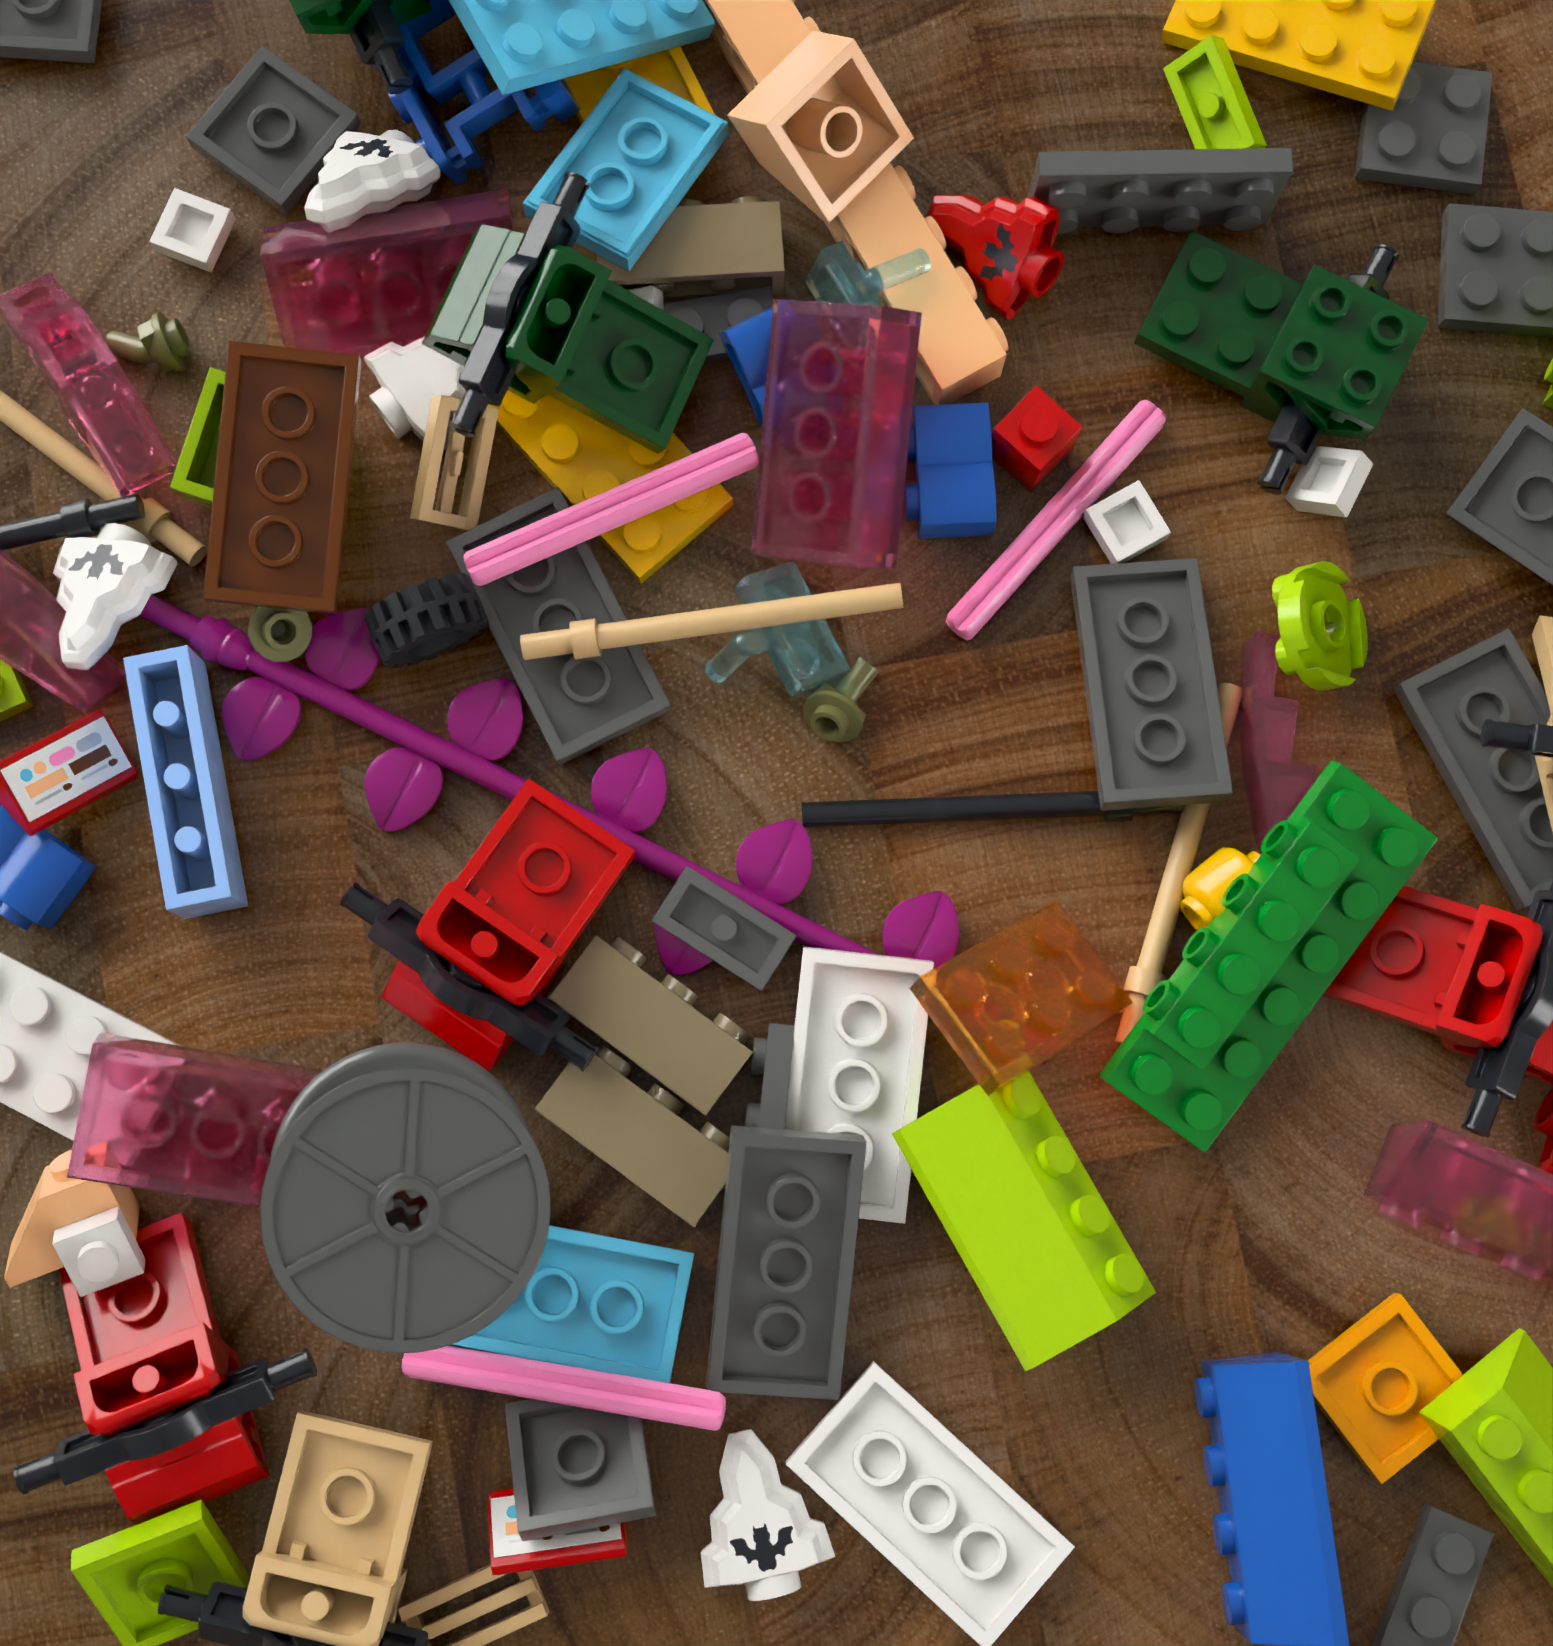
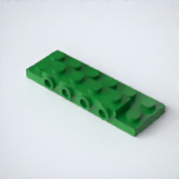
M1331 760L1289 818L1277 823L1267 833L1261 845L1263 853L1252 866L1249 873L1241 874L1234 879L1224 892L1221 901L1222 905L1226 908L1224 912L1215 917L1208 927L1200 928L1191 936L1183 949L1182 957L1184 960L1169 980L1161 981L1148 994L1143 1005L1144 1014L1098 1075L1200 1150L1206 1152L1439 838L1342 763Z

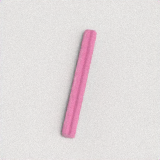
M1149 400L1140 401L951 609L947 615L946 623L953 632L968 641L981 630L1082 518L1085 510L1100 498L1163 428L1166 416L1162 410Z
M747 433L735 435L471 549L463 555L466 568L472 581L477 586L488 584L756 468L759 464L756 447Z
M450 1345L418 1353H404L402 1359V1372L410 1378L713 1431L720 1429L726 1410V1398L717 1391Z

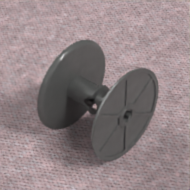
M414 1042L377 1045L345 1056L328 1066L302 1089L289 1107L276 1134L260 1205V1225L266 1256L277 1282L293 1305L309 1321L337 1339L360 1348L387 1353H418L439 1349L466 1339L491 1324L516 1301L529 1283L543 1254L550 1223V1190L544 1162L536 1143L531 1137L525 1117L513 1096L492 1073L468 1057L447 1048Z

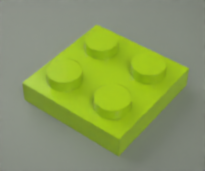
M202 1499L72 1550L71 1572L123 1646H158L198 1630V1622L158 1614L160 1598L167 1584L208 1595L214 1582L248 1589L250 1575Z

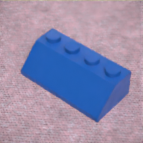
M1280 1352L1201 1361L1203 1377L1194 1379V1395L1200 1418H1209L1212 1445L1203 1447V1460L1209 1486H1218L1222 1513L1213 1514L1212 1524L1217 1551L1220 1556H1228L1231 1582L1222 1584L1223 1606L1228 1624H1237L1238 1632L1252 1644L1350 1646L1309 1361Z

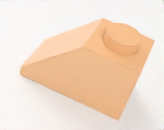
M108 1143L90 1150L85 1148L69 1150L55 1158L49 1166L44 1168L11 1243L4 1275L9 1288L64 1267L52 1244L54 1231L61 1227L119 1206L136 1239L140 1205Z

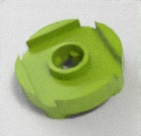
M1327 561L1297 567L1289 574L1278 576L1272 585V596L1278 608V625L1281 636L1277 641L1275 650L1279 667L1287 675L1298 674L1307 686L1318 691L1351 685L1356 680L1350 677L1353 669L1364 667L1368 649L1367 626L1359 598L1347 600L1345 592L1339 584L1350 582V580L1338 566Z

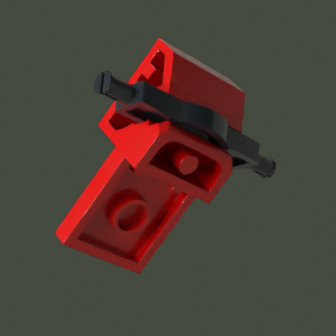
M528 778L454 883L450 880L447 882L425 914H422L399 898L388 905L361 887L357 882L353 886L351 885L340 901V906L347 908L370 924L372 927L368 933V938L399 959L381 998L464 1056L477 1062L492 1073L513 1042L517 1040L538 1055H543L551 1048L583 1072L599 1048L567 1028L566 1024L570 1019V1015L545 997L565 970L562 960L637 854L636 850Z
M1553 882L1550 890H1539L1536 892L1527 917L1482 903L1479 909L1403 886L1322 995L1325 998L1440 1036L1443 1048L1474 1058L1466 1085L1475 1090L1461 1128L1482 1137L1489 1138L1501 1100L1515 1099L1524 1075L1553 1085Z
M182 1212L137 1230L136 1241L146 1259L143 1274L80 1297L65 1267L59 1269L81 1371L74 1374L83 1420L88 1429L59 1441L56 1451L25 1464L16 1465L13 1470L14 1479L22 1494L25 1495L29 1491L62 1479L64 1485H69L105 1470L127 1519L137 1525L202 1499L203 1503L270 1476L253 1409L274 1401L277 1390L317 1376L316 1364L309 1349L305 1348L301 1352L269 1364L267 1358H262L241 1367L238 1353L221 1339L192 1224Z

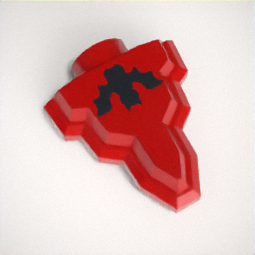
M969 194L936 195L933 197L926 216H932L938 223L944 235L946 245L963 255L965 270L970 278L984 290V303L1005 320H1012L1031 295L1034 297L1044 295L1055 283L1061 272L1064 254L1053 247L1061 218L1058 216L1059 207L1034 196L1026 197L1021 203L1002 196L987 204Z

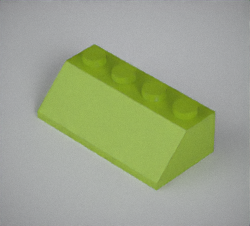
M1023 1060L1007 1067L892 1133L1025 1371L1035 1368L1117 1322L1156 1293Z
M1518 1328L1420 1410L1419 1413L1553 1588V1367L1526 1331Z

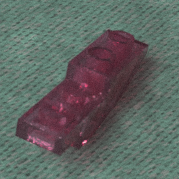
M46 273L0 294V315L58 397L62 412L121 497L127 496L175 472L177 464L126 374L75 297L69 299L52 273Z

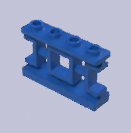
M428 0L432 11L399 26L404 36V41L397 51L409 76L413 80V84L409 85L410 88L400 94H390L388 92L389 98L401 118L407 124L414 122L422 137L415 144L421 145L428 156L439 166L440 171L456 185L468 179L464 172L470 167L477 170L485 165L472 139L520 109L524 119L536 132L547 126L545 120L552 115L562 123L581 110L564 78L534 86L537 94L531 97L527 89L502 95L499 88L492 92L484 78L490 72L476 48L439 72H436L419 38L456 15L449 0ZM374 65V67H375V68L378 70V72L380 73V71H379L377 65ZM423 86L440 105L463 90L471 103L470 107L444 122L455 143L454 147H451L420 88Z

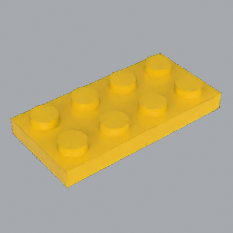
M1175 0L1163 28V43L1189 51L1208 36H1218L1224 38L1233 63L1393 111L1434 10L1436 0Z
M507 390L500 406L488 404V406L499 408L496 422L499 429L554 489L559 487L570 507L692 454L674 433H672L666 449L657 454L548 394L533 404ZM719 483L597 537L634 578L642 584L733 506V497Z

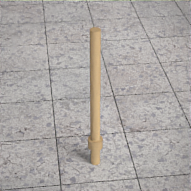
M0 390V421L103 500L107 501L137 494ZM151 497L145 500L142 498L145 518L129 521V527L142 533L150 543L160 542L191 567L197 565L204 558L207 547L173 522V513Z
M893 583L598 624L596 618L571 621L568 629L520 635V644L524 660L573 654L575 660L599 657L603 649L904 607L901 584Z
M1219 683L1217 690L1227 749L1244 690L1231 683ZM1211 803L1190 804L1183 807L1137 966H1130L1123 992L1128 994L1115 1039L1117 1044L1121 1045L1144 1014L1143 1005L1151 990L1161 981L1167 980V976L1162 974V970L1180 912L1179 904L1184 898L1182 883L1187 875L1191 873Z

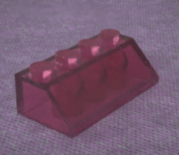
M502 189L400 205L387 212L365 214L350 226L330 233L326 232L320 224L309 220L264 227L260 256L284 347L354 354L364 359V356L391 341L404 347L424 337L474 232L482 224L516 231L509 190Z
M774 299L751 554L852 568L897 567L921 312L878 305Z
M100 1033L92 1044L67 1178L260 1207L263 1185L271 1161L276 1134L281 1122L302 1089L315 1076L321 1073L323 1069Z
M1429 1120L1391 1124L1363 1195L1382 1204L1378 1214L1413 1229L1417 1228L1419 1221L1441 1229L1443 1231L1439 1241L1465 1253L1478 1256L1479 1250L1482 1247L1504 1257L1500 1266L1502 1269L1524 1279L1539 1283L1542 1274L1553 1279V1174Z

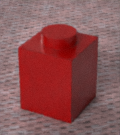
M1035 385L993 428L991 435L992 458L1032 493L1073 451L1083 426Z

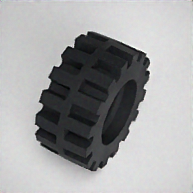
M455 573L446 574L439 579L436 576L426 579L424 583L419 585L416 583L406 587V590L394 592L386 596L387 600L374 604L372 606L373 609L368 610L364 618L382 663L387 668L391 666L393 668H400L405 664L411 666L418 664L421 660L427 659L428 661L437 658L441 653H449L457 649V646L474 640V636L481 635L485 631L484 628L489 626L470 576H467L465 573L455 575Z

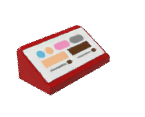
M98 710L1 760L0 804L31 837L137 779L138 771L110 721Z
M514 1489L497 1490L489 1493L488 1522L492 1575H503L627 1556L626 1522L522 1541L517 1528Z

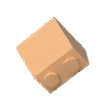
M812 31L727 115L759 164L821 220L829 223L914 139L855 39L818 31Z

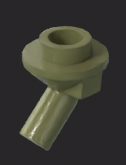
M161 312L154 313L150 320L137 327L139 337L113 330L105 338L104 347L108 354L137 363L149 364L155 362L164 372L172 370L182 372L188 367L186 356L193 353L190 339L180 321L176 318L169 321Z
M258 607L250 616L247 633L252 647L262 657L274 662H288L299 657L307 649L312 637V623L306 611Z
M859 657L835 689L824 682L813 694L809 695L803 706V716L813 732L828 741L849 742L855 739L860 733L866 714L855 703L880 671L862 657Z

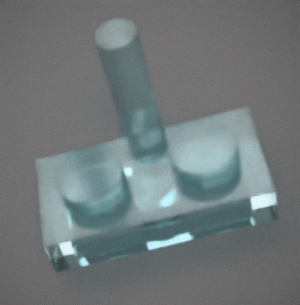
M841 241L821 250L805 279L807 286L865 382L885 374L904 346L896 321L888 312L884 311L877 297L883 290L930 271L931 261L929 255L922 248L864 270L862 265L852 258L845 244Z
M795 561L747 575L734 587L743 604L812 595ZM825 619L755 628L738 633L705 667L708 678L713 682L721 683L750 656L767 651L791 697L818 688L824 682L829 684L837 681L851 670Z

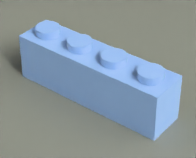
M188 645L125 657L123 660L166 910L184 919L247 907V895L206 663Z

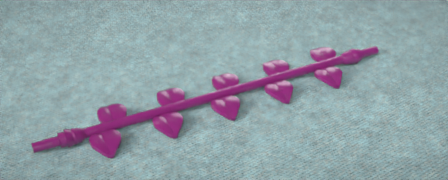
M151 594L139 615L189 640L191 649L201 653L203 660L219 662L220 665L235 670H249L262 676L243 680L227 693L223 702L222 718L225 731L235 755L242 761L252 762L265 758L282 747L291 738L298 727L302 715V704L299 695L403 746L389 749L379 755L369 765L365 775L366 797L376 824L383 831L398 832L407 829L423 819L434 808L444 787V774L441 766L510 800L515 798L527 781L492 763L507 756L517 744L522 733L524 722L523 701L518 687L510 679L498 678L472 685L462 690L453 699L447 716L448 731L453 743L351 693L367 684L375 673L380 661V656L364 619L365 613L368 611L366 608L346 610L337 613V615L332 614L319 620L312 627V637L305 650L307 666L312 673L290 662H274L262 657L252 647L248 634L244 633L241 629H236L225 618L217 620L206 615L201 619ZM643 748L615 756L605 761L598 768L593 776L591 785V799L597 814L547 790L636 850L637 855L633 861L675 882L685 867L689 866L796 934L795 941L806 947L880 955L781 906L797 898L806 887L813 863L809 836L802 824L795 819H788L761 827L750 833L742 841L736 858L740 886L635 834L645 831L655 823L661 815L667 798L666 769L657 752L650 748ZM933 891L898 904L884 921L882 937L885 955L933 961V975L944 970L955 954L960 933L957 912L952 901L943 892ZM656 923L653 924L656 945L668 973L676 976L687 975L714 961ZM932 981L929 1008L949 1027L956 1028L967 1039L970 1035L983 1042L987 1037L992 1038L1046 1065L1054 1050L1056 1041L999 1014L1001 1007L987 1001L988 995L972 993L969 989H963L956 985L947 984L942 986Z

